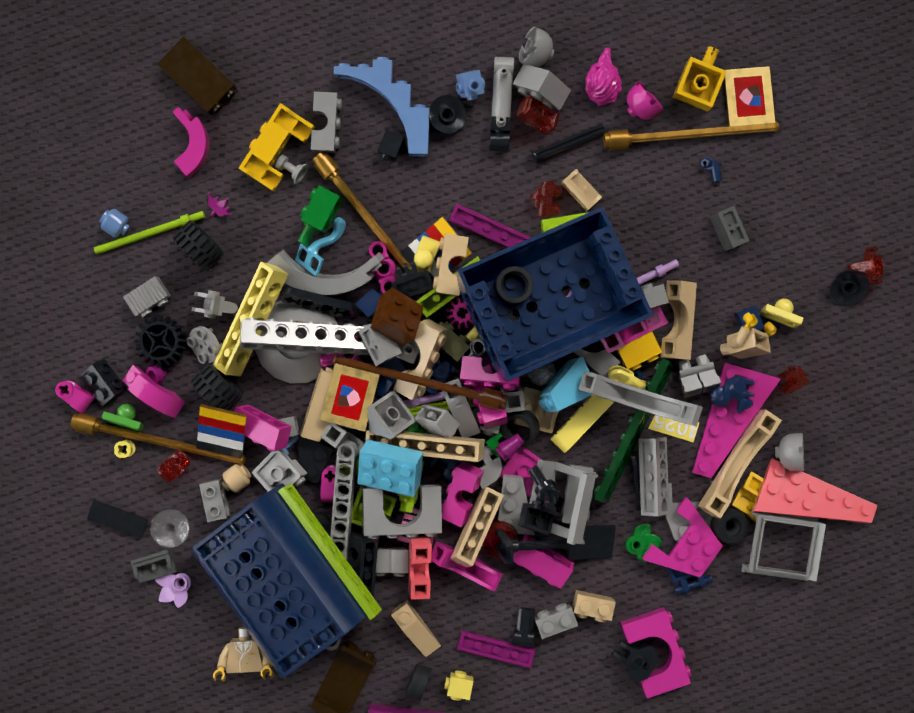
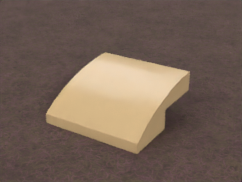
M522 386L525 409L536 416L539 421L540 431L552 433L558 411L546 413L539 404L540 398L538 395L541 391ZM513 419L514 424L529 427L523 420Z

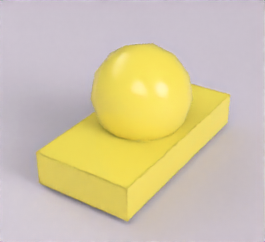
M424 235L414 255V262L418 272L428 269L430 274L440 242Z
M788 299L778 300L775 306L765 305L759 314L791 328L798 327L803 321V317L792 314L794 306Z

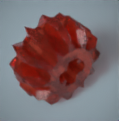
M178 450L158 467L157 472L163 480L172 482L190 465L191 461L185 453Z

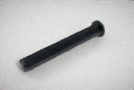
M600 124L539 150H531L534 162L537 165L540 160L602 136L605 133V129Z

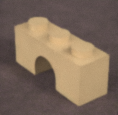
M446 233L445 238L441 237L439 249L443 250L442 257L437 258L436 269H440L439 276L434 277L433 283L436 293L460 295L457 275L450 272L449 262L455 257L466 258L469 237Z

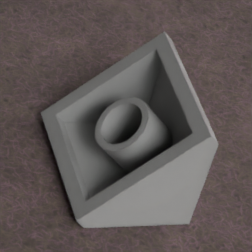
M394 390L367 408L369 432L388 439H392L416 422L412 413Z

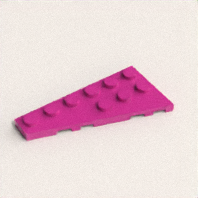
M724 363L720 375V386L723 387L724 383L729 378L734 377L735 374L753 379L755 384L749 386L748 391L752 392L754 397H747L753 401V406L742 410L738 414L736 411L738 401L735 399H731L725 407L711 405L692 473L712 478L781 380L780 378Z

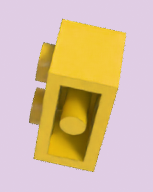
M649 332L616 350L624 368L631 369V371L642 366L641 363L646 360L652 362L658 359V354L662 353L653 332Z

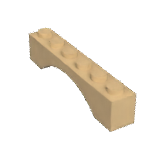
M759 410L700 501L699 508L711 516L721 519L731 503L741 476L757 452L772 437L782 421L767 410Z

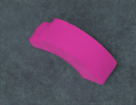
M132 365L122 380L129 387L128 390L137 398L173 418L177 416L185 404V401L175 392L156 384L137 366Z

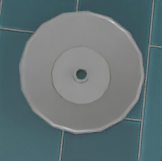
M282 301L274 304L268 319H275L277 322L294 320L296 323L313 321L316 324L332 322L338 325L332 315L288 305ZM263 331L260 334V336L266 335ZM276 332L278 337H285L283 332ZM296 333L298 338H305L302 333ZM315 334L316 338L324 339L323 335ZM335 335V338L341 341L340 335ZM255 349L261 365L274 378L287 383H308L317 379L320 368L326 369V367H322L320 364V356L331 354Z

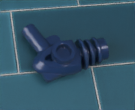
M438 359L432 367L433 378H430V380L446 383L450 374L455 370L451 361L448 359L443 361ZM426 387V391L433 396L435 393H438L436 389Z

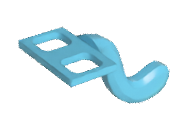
M337 217L334 220V228L331 235L314 241L308 247L301 243L295 261L313 275L318 276L324 261L318 255V250L335 243L342 236L346 226L345 221L341 217ZM302 249L307 251L305 262L300 260ZM314 257L319 261L316 271L311 267Z

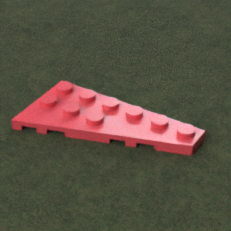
M771 459L752 512L869 524L873 521L877 505L802 471H790L784 468L781 462Z

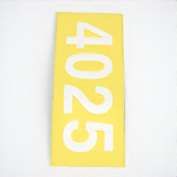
M655 415L648 429L694 442L700 422H698L696 427Z

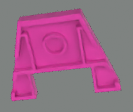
M684 497L675 511L689 520L691 524L668 555L651 544L642 556V559L701 577L723 546L690 500Z

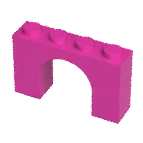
M664 607L620 621L628 644L647 637H659L665 640L669 646V657L666 663L659 669L653 670L648 679L640 681L647 698L691 684L689 677H692L689 666L684 664L683 659L686 657L682 647L679 648L677 641L680 640L678 633L671 626L673 622L672 615Z

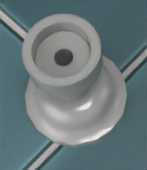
M281 155L275 164V168L280 171L283 169L288 170L292 173L294 183L296 185L299 184L308 171V165L300 164L294 166L288 162L289 158L287 156Z

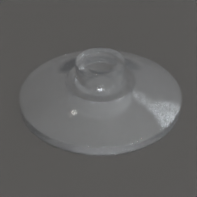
M166 509L159 512L151 523L152 537L159 545L167 548L181 545L187 539L190 530L186 516L174 509ZM169 524L175 526L174 531L169 530Z

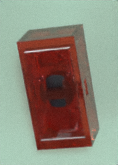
M528 95L520 101L516 116L523 120L525 126H532L543 134L548 135L556 130L560 114L531 95Z

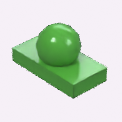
M130 404L119 406L117 415L103 412L102 418L106 422L138 432L143 431L144 425L133 420L136 416V410Z

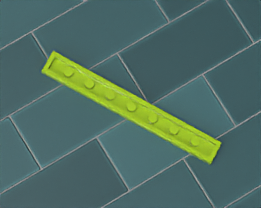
M290 483L281 488L278 492L368 618L370 620L382 611L381 607L295 487Z

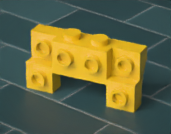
M280 103L268 123L265 122L262 125L259 137L251 142L249 146L250 151L239 169L274 192L284 177L282 173L272 168L274 162L291 136L305 143L312 130H314V125Z

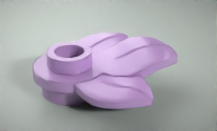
M170 574L155 579L159 585L163 586L159 595L160 602H171L174 600L177 608L186 603L188 599L187 590L191 586V579L187 574ZM180 579L184 580V586L179 584Z

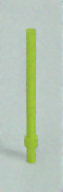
M203 211L191 215L185 214L180 216V219L96 246L94 251L97 255L184 226L189 220L195 222L204 219L205 214Z

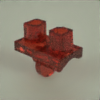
M555 181L541 182V188H536V194L530 195V199L535 200L534 207L538 208V217L559 214L560 206L552 204L553 197L561 196L562 187L555 185Z

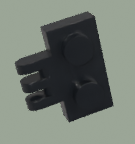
M414 260L410 261L411 270H409L407 263L403 264L405 270L403 273L400 266H396L400 279L391 282L394 289L408 297L433 289V282L428 269L418 272Z

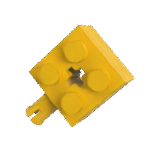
M708 46L703 61L693 57L689 58L672 98L707 112L713 107L727 72L713 66L719 53L718 49L715 48L712 52L714 47Z

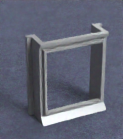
M538 459L537 466L547 480L552 479L555 482L557 471L580 478L570 528L552 523L550 533L566 538L567 543L572 545L585 544L583 535L594 483L598 475L559 462ZM535 482L533 483L529 504L532 501L541 502L535 493V488L537 487Z
M751 510V515L756 517L757 520L749 564H742L741 571L805 581H817L826 524L819 522L818 518L758 513ZM765 520L813 527L806 572L758 566Z

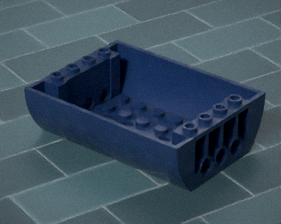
M603 206L457 270V281L462 299L495 370L505 381L517 378L654 316ZM517 266L524 268L533 279L532 294L525 302L519 305L505 304L495 293L494 285L496 278L502 270L508 267ZM509 275L503 280L502 288L509 297H519L525 291V282L519 275ZM581 279H586L589 282L588 289H582L579 286ZM563 287L571 289L572 294L570 297L563 296L561 292ZM529 302L534 303L537 307L533 313L528 312L526 309V305ZM509 311H517L519 314L518 320H511L508 316Z
M283 483L251 502L190 550L281 679L345 635L367 617L366 613L278 492L281 488L285 487ZM243 552H247L250 555L249 562L242 558ZM255 568L261 570V578H258L254 575ZM277 601H282L285 604V610H280L277 607ZM289 617L295 618L297 621L296 627L289 624Z

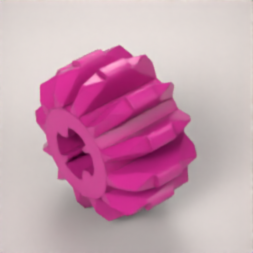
M457 297V305L452 301L450 302L454 309H446L447 312L453 313V315H448L447 319L454 317V320L451 322L452 326L459 322L458 329H461V323H464L465 328L468 329L467 321L474 325L469 312L465 314L466 318L457 316L459 308L467 310L464 301L461 303L460 298Z

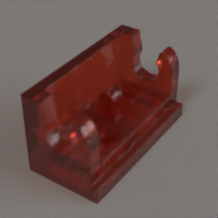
M790 365L787 367V370L776 377L780 379L785 377L786 383L779 387L783 393H793L810 383L801 366Z

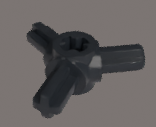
M537 465L530 468L528 472L537 485L535 493L545 505V508L553 510L557 505L559 507L562 506L564 498L560 495L561 493L556 483L552 479L547 480Z

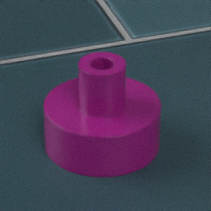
M155 365L146 369V375L156 384H161L166 376V371Z

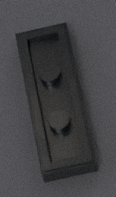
M97 500L93 501L87 517L89 520L139 538L143 537L149 520Z

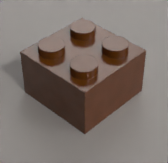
M392 287L379 297L370 328L403 346L416 337L424 306Z

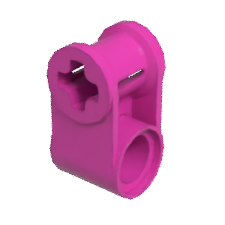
M70 380L58 383L55 388L56 395L80 413H85L95 399L92 393ZM64 386H68V393H65L66 389L64 388Z
M328 465L322 472L321 502H333L335 476L333 479H330L326 474L332 471V474L335 475L336 466Z

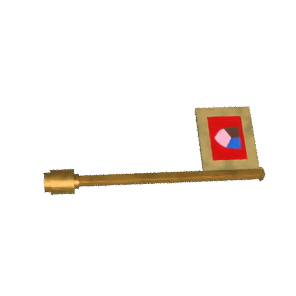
M770 67L725 70L727 72L724 77L729 127L631 134L628 133L627 129L608 131V133L603 134L604 148L619 150L628 149L629 145L638 142L770 131L776 133L779 130V123L775 121Z

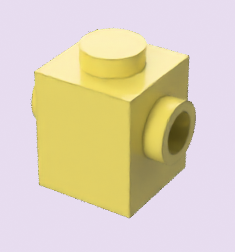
M463 671L451 672L450 678L446 677L444 689H447V696L457 701H461V699L470 700L473 676H468Z

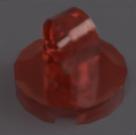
M871 246L865 249V262L847 265L848 270L866 272L868 280L872 285L883 282L880 279V275H884L881 254H876V251L879 250L878 247Z

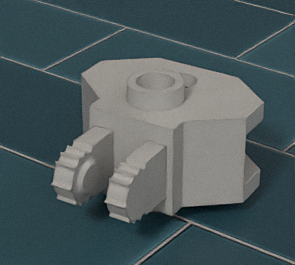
M208 290V294L194 293V296L204 297L205 300L203 309L192 307L191 311L204 313V317L216 319V315L222 316V312L236 313L238 307L234 302L224 301L225 297L220 296V292Z

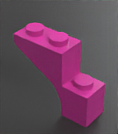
M436 541L432 550V562L440 567L459 573L489 590H496L503 573L479 558H476L473 566L465 567L450 559L455 547Z

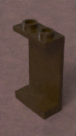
M184 36L157 63L210 115L218 113L223 107L222 103L226 99L230 100L236 93L237 87Z
M343 641L310 708L320 713H350L370 672L376 665L377 658H375V654L368 650L363 652L357 649L358 646L353 642L348 641L346 643Z

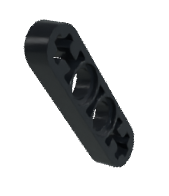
M286 287L282 290L281 301L285 304L345 319L354 317L355 305L352 302L293 287Z

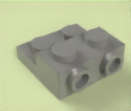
M282 449L272 451L251 472L267 491L282 483L285 486L291 483L294 487H299L306 481L304 476L307 474L296 459L291 460Z

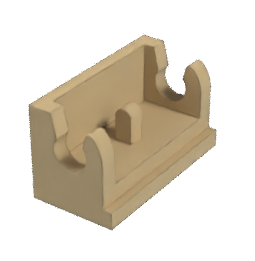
M577 169L561 183L586 212L602 198Z

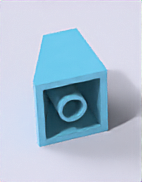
M583 356L567 360L538 395L540 398L539 404L546 413L562 410L593 395L578 390L584 371L589 372Z

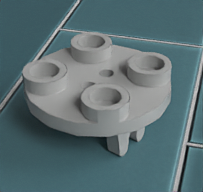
M198 326L190 332L187 344L192 348L200 363H211L216 360L222 343L219 344L216 336L212 333V328Z

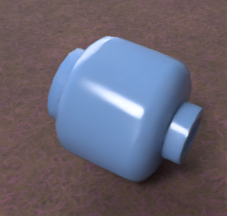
M116 209L106 210L99 221L101 229L113 237H118L120 234L124 236L130 228L127 224L129 218Z

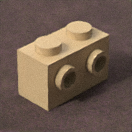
M576 590L572 610L580 618L590 616L595 617V620L599 622L612 621L616 602L611 597Z

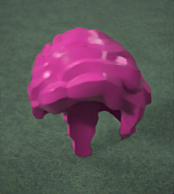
M610 48L604 49L598 63L591 66L585 78V91L589 99L596 102L598 106L615 102L617 95L622 91L621 77L618 74L617 68L612 65Z

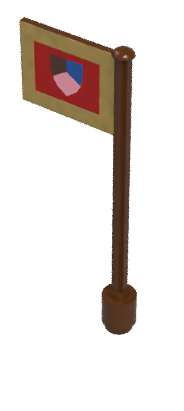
M335 354L332 359L334 369L321 420L366 432L368 425L367 408L374 402L380 375L477 399L478 402H481V407L496 411L505 409L508 395L503 394L504 392L486 387L484 391L480 390L478 392L355 361Z

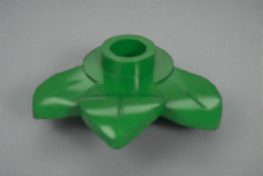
M649 523L637 526L633 535L628 537L625 542L626 550L631 554H635L643 562H648L642 559V556L649 546L653 544L659 548L662 543L658 536L650 534L651 525ZM634 542L638 543L637 548H634Z

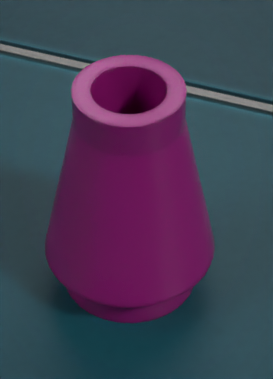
M516 434L497 444L498 447L495 450L506 461L508 458L511 459L524 441Z

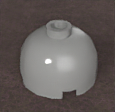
M532 27L525 36L528 39L525 48L523 45L521 46L519 62L524 65L540 67L552 59L554 55L551 36L546 31Z
M803 433L788 434L780 440L779 447H775L776 458H780L781 465L790 471H804Z

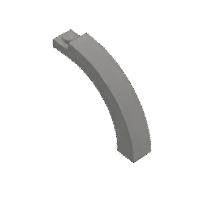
M284 250L267 263L276 265L287 272L288 276L285 283L293 288L321 295H334L354 290L371 280L375 276L372 272L382 266L380 262L384 257L379 252L353 271L336 275L319 273L318 276L313 275L296 263Z
M584 371L578 389L619 404L696 427L703 408Z

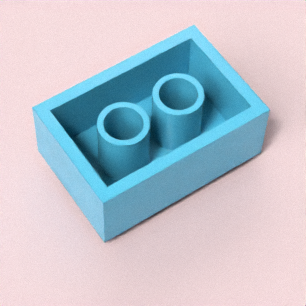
M366 440L359 452L358 484L414 497L420 486L423 452Z

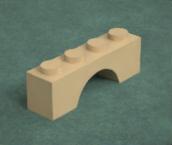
M667 281L666 295L674 312V324L670 333L662 338L661 357L691 360L697 283Z
M430 319L420 321L416 337L414 338L420 349V362L415 370L408 369L403 371V373L430 379L433 374L432 367L440 356L439 350L446 342L448 329ZM397 379L393 390L414 400L423 396L426 387Z

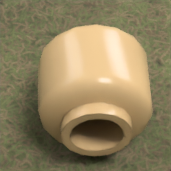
M235 464L223 473L224 481H222V485L227 491L231 490L238 493L250 484L252 476L244 465Z

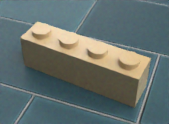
M489 487L480 490L450 557L451 560L465 567L473 566L504 495Z

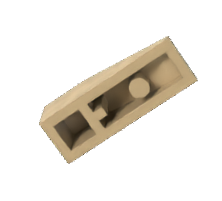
M408 599L392 610L391 616L425 657L441 647Z

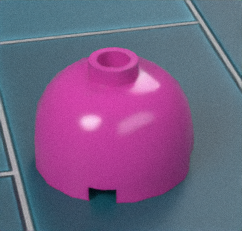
M638 81L627 94V103L629 105L627 111L633 118L638 116L642 120H650L658 116L664 109H662L663 107L656 97L648 90H645L647 87L641 81Z

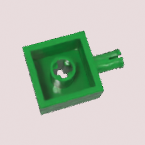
M321 186L312 190L309 197L311 201L308 206H304L300 214L305 228L297 241L306 246H309L316 231L324 234L327 233L343 202L340 196Z

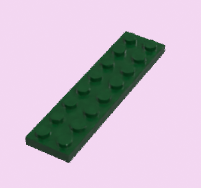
M662 359L661 362L658 361L654 368L655 375L653 379L648 380L645 389L661 395L674 365L666 359ZM637 410L636 414L631 415L628 422L630 425L628 431L623 432L620 438L622 443L619 449L614 450L611 457L613 460L611 466L606 467L603 473L605 478L602 484L599 483L597 485L594 499L603 503L609 502L651 413Z

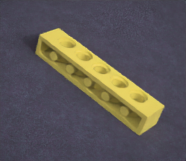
M260 262L213 364L225 375L241 376L253 349L239 348L241 321L246 318H256L259 321L268 319L286 281L288 273L276 265ZM258 330L256 334L260 336L262 331Z

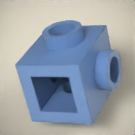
M480 70L456 74V90L460 98L474 100L479 98V94L484 93L485 81L481 77Z

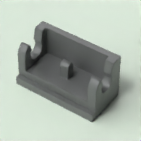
M735 206L710 216L724 251L749 241Z
M170 550L131 560L134 577L136 580H139V583L177 573L174 554Z

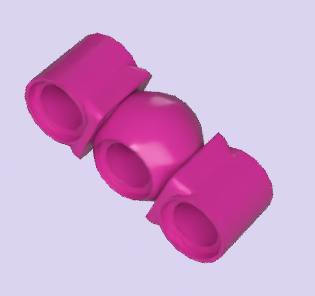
M376 241L370 245L369 253L374 257L373 249L376 246H382V256L384 259L380 263L381 265L387 264L389 271L386 274H381L378 268L372 273L378 279L382 292L385 293L386 283L396 281V265L387 254L386 246L382 242Z

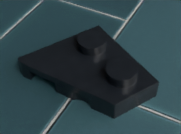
M299 434V464L307 472L304 478L318 484L334 449L320 442L301 437Z

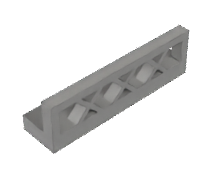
M667 437L639 438L641 516L669 514Z

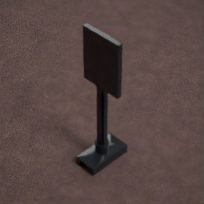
M585 526L583 535L585 544L575 545L567 543V539L510 540L503 529H495L500 543H494V548L505 565L513 564L514 552L532 549L569 548V560L611 558L616 526Z

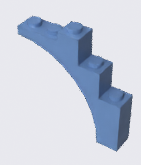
M378 57L377 60L373 59V67H369L368 64H358V67H351L347 63H340L339 66H334L335 78L349 79L362 83L383 96L398 113L404 125L408 139L409 156L428 157L429 108L422 104H416L414 107H411V84H407V81L392 83V60H389L387 57Z

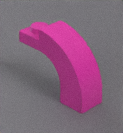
M177 107L173 113L186 127L189 133V145L186 151L174 162L188 178H191L202 168L207 159L209 137L204 124L198 117L193 119L186 109L182 111Z
M660 306L651 309L654 316L601 339L607 353H611L627 345L629 342L666 325L668 322Z

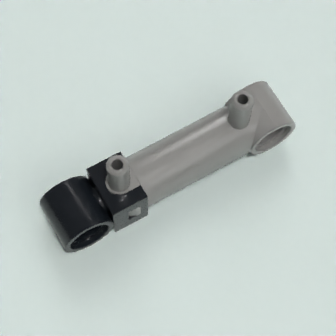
M495 57L489 151L509 152L514 58Z

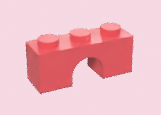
M426 536L409 537L408 591L411 600L430 599L431 580L429 577V563H431L432 544L430 538Z

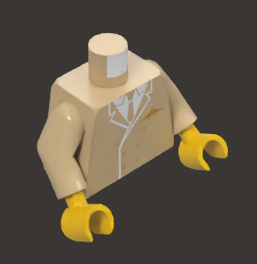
M748 312L743 316V320L746 323L745 326H742L739 332L728 335L727 343L720 345L723 356L730 354L739 359L771 353L769 336L776 333V327L769 321L763 328L766 333L750 328L757 325L758 320L754 314Z
M238 628L239 638H232L230 643L225 645L219 656L218 670L213 673L214 680L216 681L217 675L222 674V682H224L226 679L225 670L226 673L261 672L264 680L266 679L265 674L270 672V677L273 678L274 672L270 669L272 667L270 662L253 638L250 637L246 628Z

